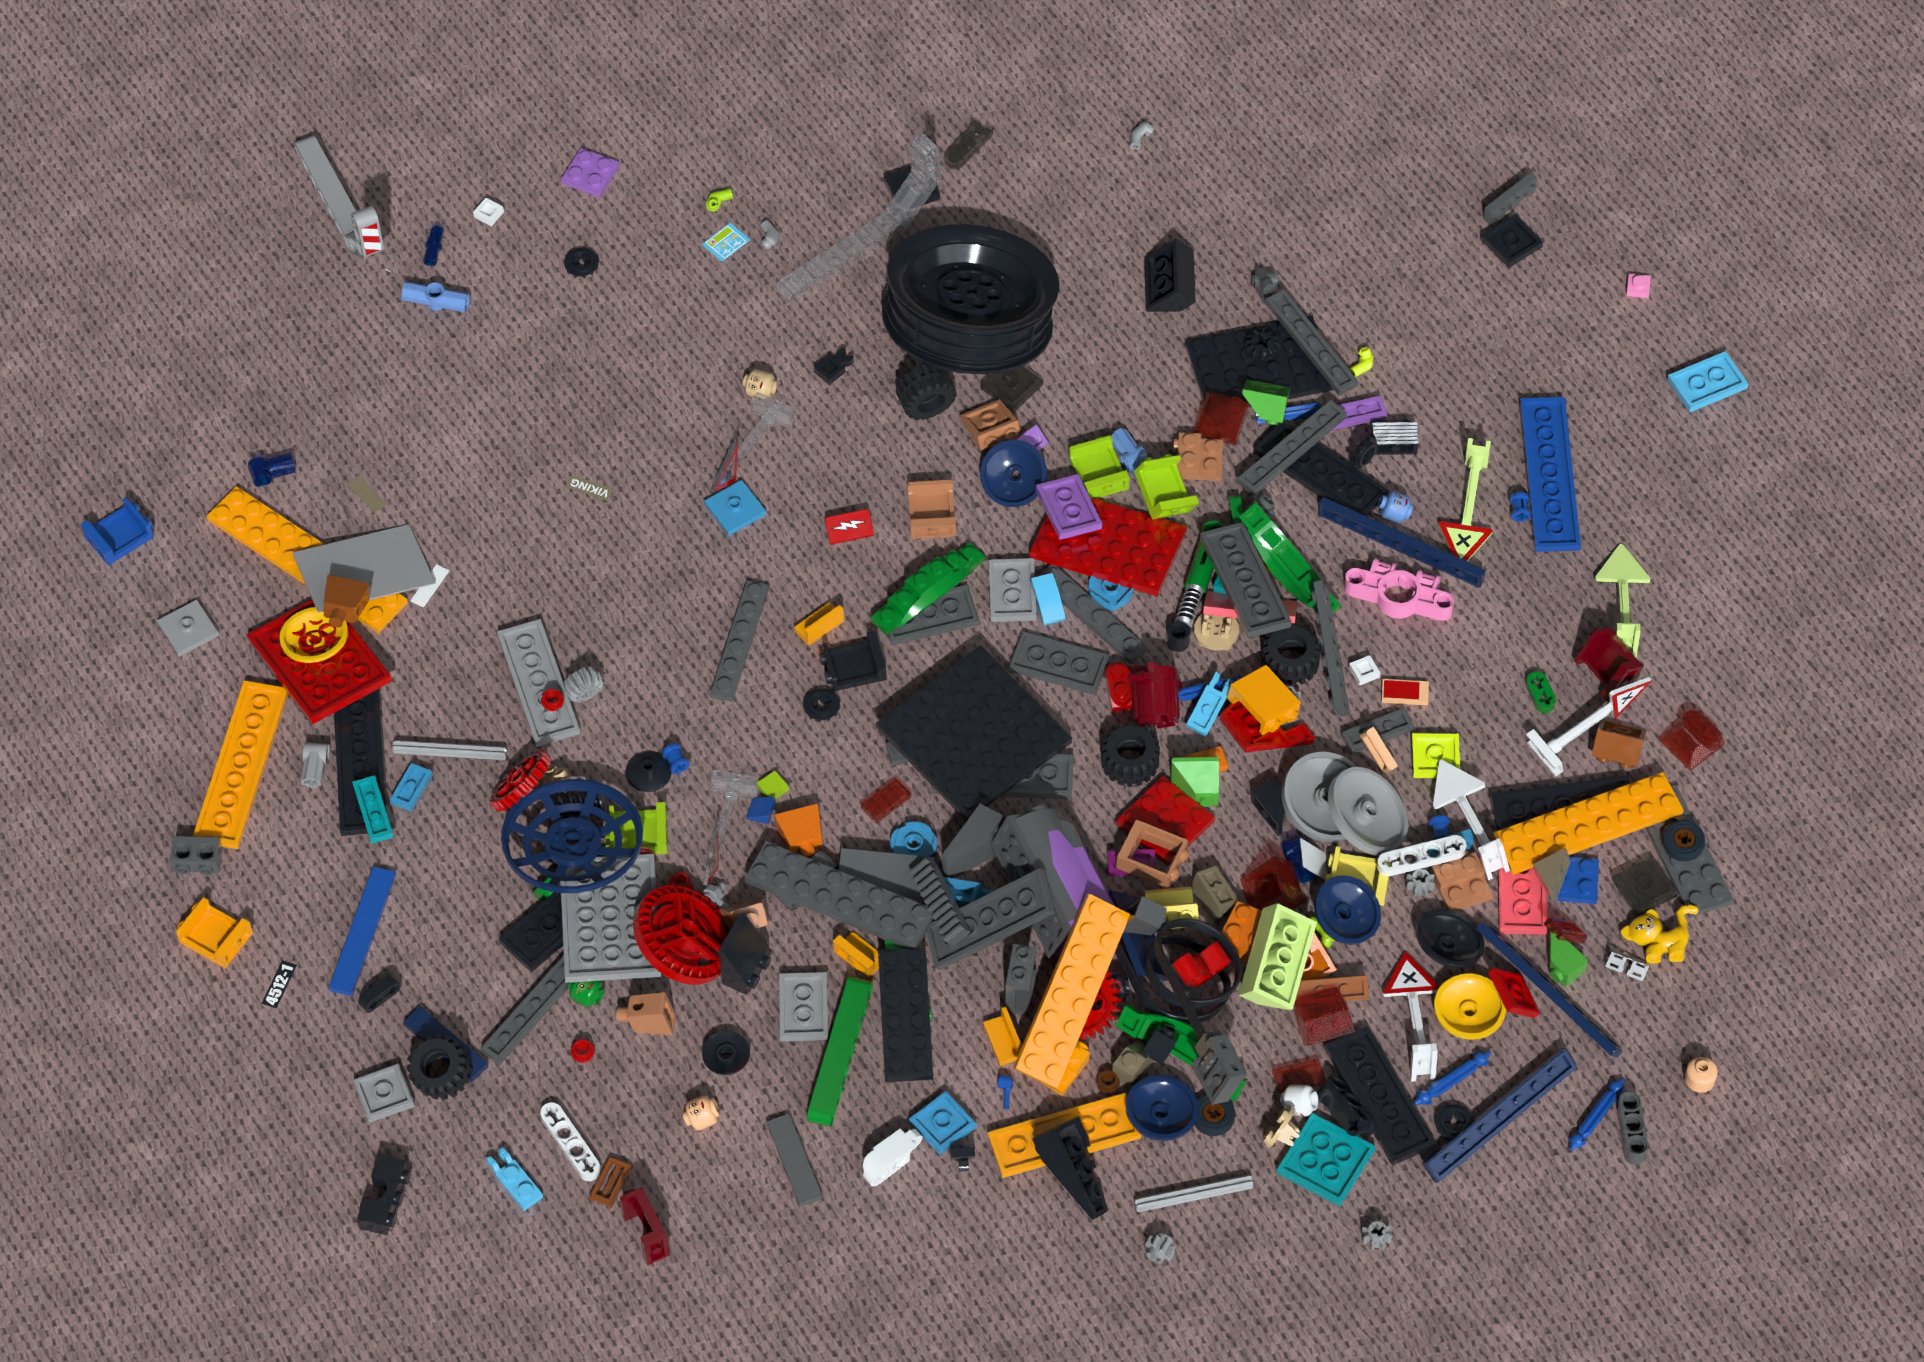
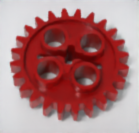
M539 749L533 754L530 753L527 758H523L521 763H517L503 778V781L497 785L498 788L493 791L494 794L490 797V804L497 811L501 812L502 810L505 811L508 807L511 808L514 803H518L521 797L524 798L525 795L530 793L538 783V780L544 776L543 773L548 770L547 767L551 764V757L544 750Z
M1108 971L1100 986L1101 992L1097 994L1080 1034V1039L1084 1041L1087 1039V1035L1095 1039L1096 1031L1104 1035V1026L1112 1028L1109 1023L1110 1019L1117 1021V1017L1113 1015L1114 1011H1121L1120 1008L1116 1007V1003L1122 1002L1121 998L1116 997V994L1120 993L1121 989L1114 987L1117 984V980L1110 979L1112 974ZM1102 999V1007L1096 1010V1002Z

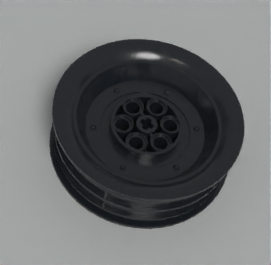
M953 224L932 227L917 232L903 240L892 252L887 266L889 285L888 293L883 301L882 320L891 339L912 357L947 371L965 374H994L1017 369L1032 362L1049 345L1053 332L1052 311L1059 293V278L1054 265L1048 257L1028 241L991 227Z

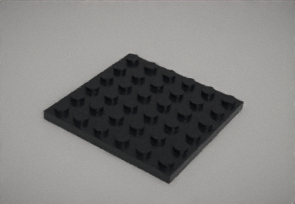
M981 645L876 722V728L966 822L980 803L986 807L1072 743V737Z

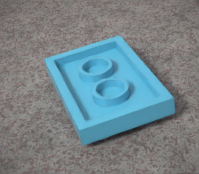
M1726 351L1669 374L1667 381L1689 413L1748 388V382Z

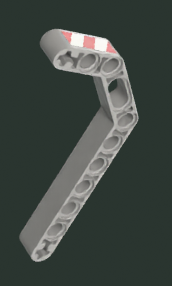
M314 135L294 142L295 151L349 251L361 258L383 251L384 246L379 219L373 206L371 205L358 211L355 210Z

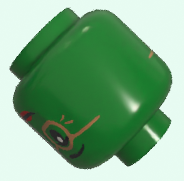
M602 981L569 982L567 987L570 989L569 996L571 1000L586 1008L598 1005L605 992V989L602 988Z

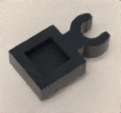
M843 348L838 351L836 358L829 355L814 367V373L830 385L845 373V367L853 364L854 356L851 355L848 358H843L846 355V349Z

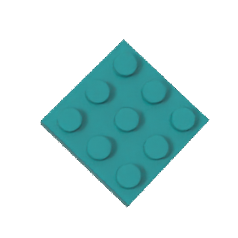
M1312 1113L1299 1133V1137L1295 1139L1294 1145L1290 1147L1278 1166L1276 1174L1341 1207L1375 1153L1376 1146L1357 1136H1350L1344 1129Z

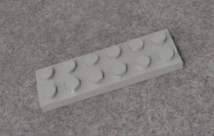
M541 619L497 631L503 654L536 747L579 735L580 729L570 700L565 692L564 684ZM549 689H556L564 696V705L557 711H548L541 704L542 695Z

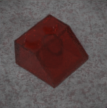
M1273 856L1240 879L1248 905L1261 911L1263 908L1274 904H1280L1294 910L1305 902L1291 861Z
M1337 986L1295 999L1293 1010L1304 1046L1314 1045L1355 1032L1349 1009Z

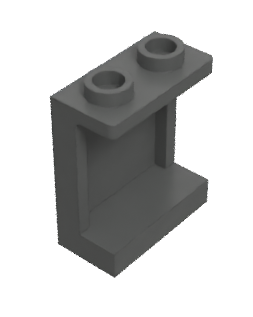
M1013 944L1006 981V1008L1008 1013L1030 1015L1037 970H1034L1036 947Z

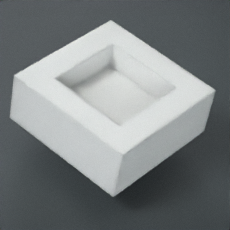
M485 198L474 210L473 215L474 218L492 227L504 213V208Z
M1370 655L1349 663V669L1359 686L1380 678V671Z

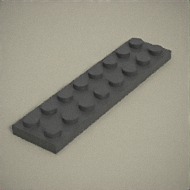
M767 841L764 843L745 877L746 884L906 949L918 947L933 920L931 915L935 912V910L929 911L926 905Z

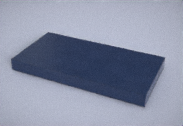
M1114 890L1108 892L1114 905L1121 910H1124V908L1139 899V897ZM1123 932L1122 939L1136 974L1146 976L1143 959L1146 950L1155 940L1154 933L1152 935ZM1153 949L1151 952L1153 969L1159 980L1167 981L1168 979Z

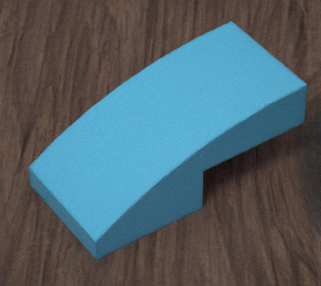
M1053 573L1031 578L1030 583L1037 600V609L1043 626L1065 620L1062 601Z

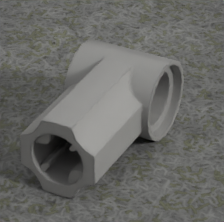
M304 743L302 785L310 788L321 786L324 767L329 761V744Z

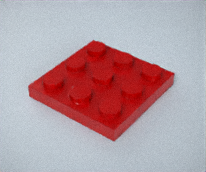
M1162 776L1116 820V826L1129 834L1135 821L1139 820L1188 840L1189 847L1215 822V816ZM1143 839L1139 843L1145 849H1155V856L1167 866L1173 862L1177 854Z

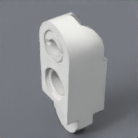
M899 1129L873 1147V1151L864 1158L863 1178L873 1187L882 1183L909 1162L910 1153L920 1144L923 1138L916 1129L909 1130L906 1133Z

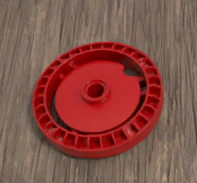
M678 885L658 887L648 893L635 909L633 916L634 937L640 951L648 962L668 978L689 985L709 983L721 975L718 950L728 935V926H725L724 918L721 916L719 908L699 892ZM661 904H669V905H666V906L661 907V908L653 915L652 920H651V913H652L653 907H655V906H657V905H661ZM698 960L710 962L711 964L706 966H699Z

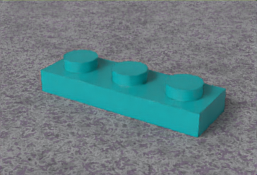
M375 775L353 781V787L371 844L394 838Z

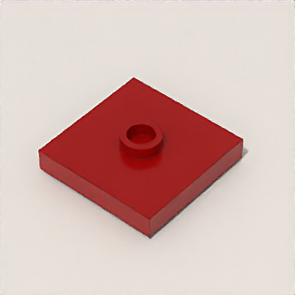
M1493 968L1488 972L1507 1012L1535 1018L1540 1014L1521 974Z

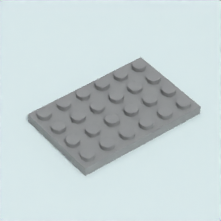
M654 854L638 855L634 864L625 874L604 887L581 893H561L565 983L661 977V973L648 962L640 951L633 932L635 909L648 893L656 889ZM610 856L596 857L593 861H591V864L594 866L595 869H597L600 866H602L610 858ZM618 857L611 867L600 875L606 878L614 874L631 857ZM581 866L568 867L565 875H581L586 872ZM589 878L581 881H561V886L585 885L593 883V880ZM657 906L653 907L651 920L653 915L657 912Z

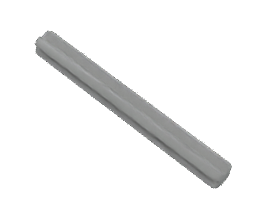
M394 740L392 744V751L395 754L505 760L507 757V749L504 746Z
M1248 1174L1135 1198L1134 1205L1137 1212H1143L1253 1188V1178Z

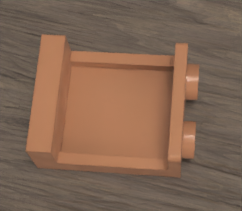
M938 479L935 481L917 480L908 482L911 539L956 536L952 480Z

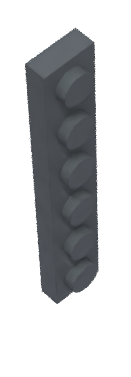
M1285 290L1266 298L1268 308L1339 396L1358 386V380Z
M1330 400L1240 475L1237 483L1252 496L1256 495L1345 420L1347 412Z
M1051 564L1036 576L1053 573L1062 604L1130 665L1147 652V647L1057 566Z
M1323 580L1313 582L1315 590H1312V597L1318 607L1315 616L1318 625H1321L1322 632L1319 633V639L1325 649L1323 662L1325 667H1328L1329 675L1326 676V681L1329 689L1332 690L1333 697H1330V704L1332 710L1336 711L1340 716L1350 715L1329 586Z
M751 581L746 582L712 686L711 698L733 702L768 595L769 585Z
M564 956L480 1048L482 1054L498 1065H501L568 990L569 982L565 983Z

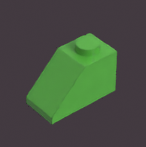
M1553 929L1549 938V972L1555 982L1567 987L1586 971L1588 959L1558 931Z

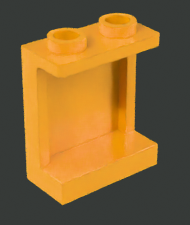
M1267 665L1232 683L1227 699L1232 704L1240 701L1261 724L1259 730L1261 735L1274 732L1280 725L1294 721L1299 714L1298 711L1301 704Z
M203 897L199 903L197 902L192 907L191 913L186 920H182L179 923L176 934L179 943L226 968L253 934L249 921L244 918L240 921L231 918L210 906L208 899Z

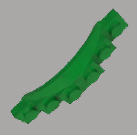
M1258 503L1253 504L1239 518L1248 528V533L1265 564L1277 580L1296 599L1318 611L1317 604L1314 603L1312 597V590H1315L1313 582L1321 580L1320 577ZM1330 592L1334 614L1342 605Z
M969 542L957 552L953 549L941 559L937 556L906 579L904 587L888 598V604L871 616V622L885 635H888L894 629L903 626L973 573L974 569L985 561V555Z
M1130 1004L1125 1005L1115 1025L1116 1027L1134 1038L1138 1037L1148 1042L1159 1022L1171 1025L1180 1036L1170 1053L1192 1066L1191 1064L1195 1058L1199 1057L1195 1049L1199 1039L1192 1025L1164 1015L1144 1014ZM1243 1079L1230 1099L1232 1101L1238 1100L1248 1079Z

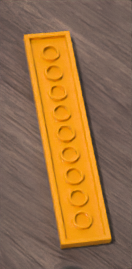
M237 486L207 515L209 522L304 585L306 584L292 553L325 545ZM397 593L369 600L357 620L379 634L408 603L407 598Z

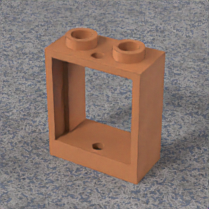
M1136 820L1117 856L1116 868L1168 889L1172 881H1177L1181 871L1179 869L1181 863L1185 864L1189 857L1190 850L1187 849L1188 840ZM1141 839L1177 853L1167 874L1132 860Z

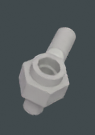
M719 882L716 886L710 884L703 891L702 895L707 897L719 909L729 906L723 899L724 895L722 892L726 889V885L723 882Z

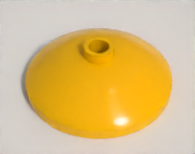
M316 607L304 609L291 616L283 625L280 632L281 647L284 653L293 660L304 663L323 661L335 655L346 643L348 637L347 623L343 621L341 627H336L334 638H340L334 642L332 649L328 646L325 649L327 652L309 656L308 653L303 652L299 647L298 640L301 636L293 635L292 632L301 631L303 629L302 623L306 625V632L304 634L312 630H318L323 624L329 623L330 618H326L324 612L318 613ZM321 619L323 620V622L319 625H312L309 622L310 620L314 622L320 621ZM327 627L323 631L330 635L333 633L334 628ZM318 632L311 633L314 636H319ZM308 636L306 639L308 646L311 645V643L309 642L311 639L310 636ZM322 637L321 642L315 644L314 648L321 647L325 643V638ZM290 645H293L296 648V654L294 653V649L290 647Z
M1456 975L1445 981L1435 996L1434 1011L1438 1022L1447 1032L1459 1038L1473 1040L1487 1037L1502 1025L1506 1015V1008L1492 980L1481 975ZM1471 1012L1473 1015L1467 1016L1465 1013Z

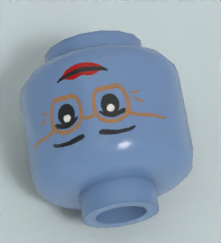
M1391 490L1386 495L1380 497L1378 508H1380V514L1383 518L1401 523L1410 517L1413 504L1409 496Z

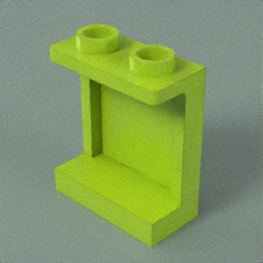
M1111 435L1098 437L1095 440L1077 443L1069 447V461L1075 475H1079L1089 497L1097 499L1129 489V475L1127 470L1123 471L1113 448Z
M1168 454L1154 460L1153 458H1146L1134 470L1152 519L1189 513L1199 504L1197 495L1188 496L1177 467V464L1182 460L1180 455L1172 456Z
M656 802V810H637L643 826L642 847L651 849L654 854H668L666 803ZM614 805L609 806V815L614 820L626 812L615 811ZM629 820L619 827L622 834V848H635L636 845L635 827L632 820ZM613 831L605 835L606 847H615Z

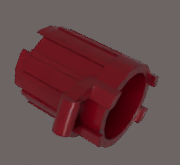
M1155 662L1147 663V667L1137 668V665L1131 666L1128 681L1132 683L1133 715L1139 727L1146 726V723H1148V725H1157V728H1167L1175 726V723H1179V689L1182 688V684L1178 680L1177 668L1158 666Z

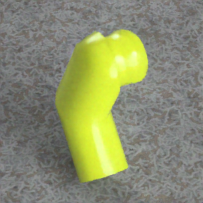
M1363 347L1359 350V363L1350 368V372L1354 377L1372 368L1374 356L1370 348Z

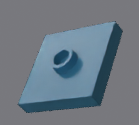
M742 480L704 501L705 507L728 536L766 515L764 507Z
M944 1091L909 1118V1123L939 1155L943 1154L977 1128V1123L947 1091Z

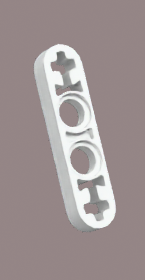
M1453 835L1385 852L1378 858L1377 869L1384 876H1393L1457 860L1465 855L1466 841L1461 836ZM1452 844H1455L1456 847H1459V850H1455V848L1452 847ZM1429 849H1436L1440 854L1437 857H1430L1426 852ZM1412 854L1416 856L1417 861L1409 863L1405 861L1404 857ZM1388 861L1389 864H1392V867H1388L1384 862Z
M545 1104L540 1112L545 1127L579 1176L585 1181L596 1180L600 1175V1164L558 1104ZM551 1111L556 1114L558 1121L556 1124L553 1118L548 1116L547 1112ZM562 1128H567L571 1131L570 1135L565 1138L559 1137L557 1133ZM575 1146H579L584 1151L581 1155L574 1156L570 1153V1150ZM585 1159L590 1168L593 1167V1172L585 1171L583 1163Z

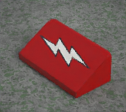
M868 509L825 518V528L830 545L874 536Z

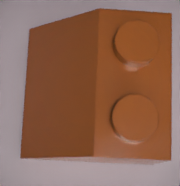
M1601 720L1591 756L1605 763H1609L1611 760L1619 762V765L1622 767H1637L1647 730Z

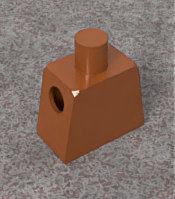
M328 575L324 596V616L330 618V625L337 628L342 626L343 621L355 623L370 600V583Z

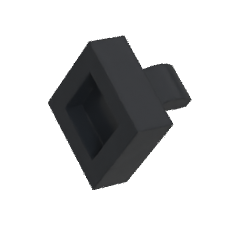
M975 1146L950 1149V1160H958L959 1172L969 1171L968 1159H975Z

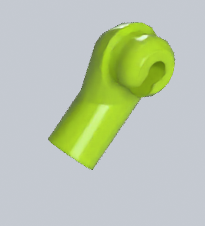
M731 188L711 193L706 201L707 209L712 212L716 211L723 201L733 199Z
M1312 916L1311 920L1317 922L1315 931L1322 935L1320 943L1324 947H1331L1332 942H1335V940L1323 931L1317 918Z

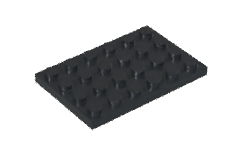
M1313 315L1306 316L1317 329ZM1280 322L1185 341V347L1207 416L1252 407L1242 394L1247 379L1291 387L1288 399L1334 390ZM1263 328L1266 332L1273 331L1275 336H1279L1280 350L1278 354L1268 360L1252 358L1245 350V341L1248 334H1252L1254 330L1262 331ZM1259 340V344H1262L1263 347L1265 346L1266 348V343H1263L1262 340Z

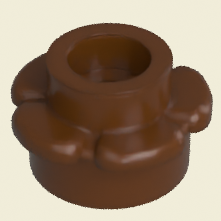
M1104 1071L1097 1077L1096 1084H1098V1089L1102 1093H1114L1118 1089L1117 1086L1120 1085V1079L1113 1071Z

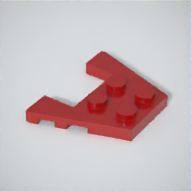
M1240 701L1227 707L1219 718L1245 753L1311 745L1315 741V737L1304 723L1287 731H1283L1279 727L1274 732L1261 735L1259 732L1261 724Z

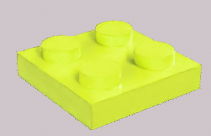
M1412 733L1413 778H1437L1440 760L1460 769L1459 734Z

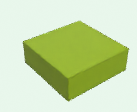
M773 771L756 783L757 788L765 797H775V800L789 791V786L776 771Z

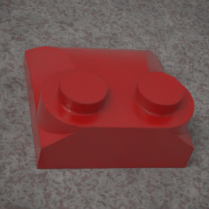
M1113 663L1107 669H1104L1112 712L1133 709L1132 683L1128 681L1131 666H1126L1123 663Z

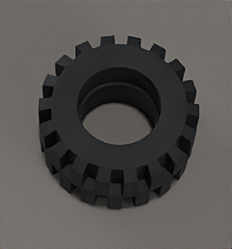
M926 364L904 374L905 376L901 377L896 385L895 392L906 415L911 419L914 418V420H924L941 414L951 406L950 404L955 401L957 396L956 389L947 370Z
M1291 623L1290 628L1268 633L1263 643L1262 666L1267 665L1285 686L1287 683L1296 686L1297 682H1300L1302 685L1306 683V679L1310 681L1313 678V674L1317 673L1320 661L1321 646L1318 643L1317 635L1313 636L1311 629L1305 630L1306 626L1301 625L1298 627L1296 623ZM1286 650H1294L1302 654V656L1296 659H1289L1280 653Z
M1124 723L1123 727L1117 725L1114 727V731L1109 730L1107 737L1104 736L1101 753V765L1104 768L1105 775H1109V779L1113 782L1117 780L1118 785L1127 784V787H1132V784L1140 786L1142 781L1146 783L1150 781L1151 776H1155L1159 767L1160 746L1158 738H1155V733L1152 730L1148 732V727L1144 725L1139 727L1138 723L1133 725ZM1126 750H1134L1142 756L1136 759H1126L1119 754Z
M436 1034V1038L432 1035L427 1036V1041L423 1039L418 1041L419 1046L417 1048L413 1046L411 1051L414 1053L413 1055H408L407 1058L410 1064L406 1065L407 1071L410 1072L408 1077L413 1082V1085L433 1099L438 1100V1097H440L442 1100L448 1099V1095L451 1097L457 1096L456 1091L460 1090L462 1092L465 1089L463 1087L464 1083L469 1084L471 1080L468 1074H472L473 1069L469 1066L472 1064L471 1058L468 1057L469 1053L457 1041H454L449 1036L444 1037L442 1034ZM441 1056H449L450 1065L447 1072L441 1077L430 1078L429 1071L432 1063Z

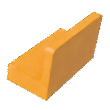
M829 602L796 625L794 631L809 646L844 622L843 607L838 605L835 608Z
M851 932L845 939L838 935L833 940L834 953L866 978L870 979L879 970L878 951L854 932Z
M1005 1006L1001 1008L1000 1017L983 1022V1028L999 1066L1015 1062L1022 1048V1044Z

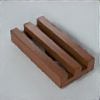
M609 1156L589 1196V1200L597 1201L601 1205L605 1204L612 1209L632 1169V1164ZM615 1164L616 1167L602 1195H598L612 1165ZM623 1167L624 1169H623V1171H622V1173H621V1175H620V1177H619V1179H618V1181H617V1183H616V1185H615V1187H614V1189H613V1191H612V1193H611L609 1199H607V1196H608V1194H609V1192H610V1190H611V1188H612V1186H613V1184H614V1182H615V1180H616V1178H617V1176H618V1174H619L621 1168Z

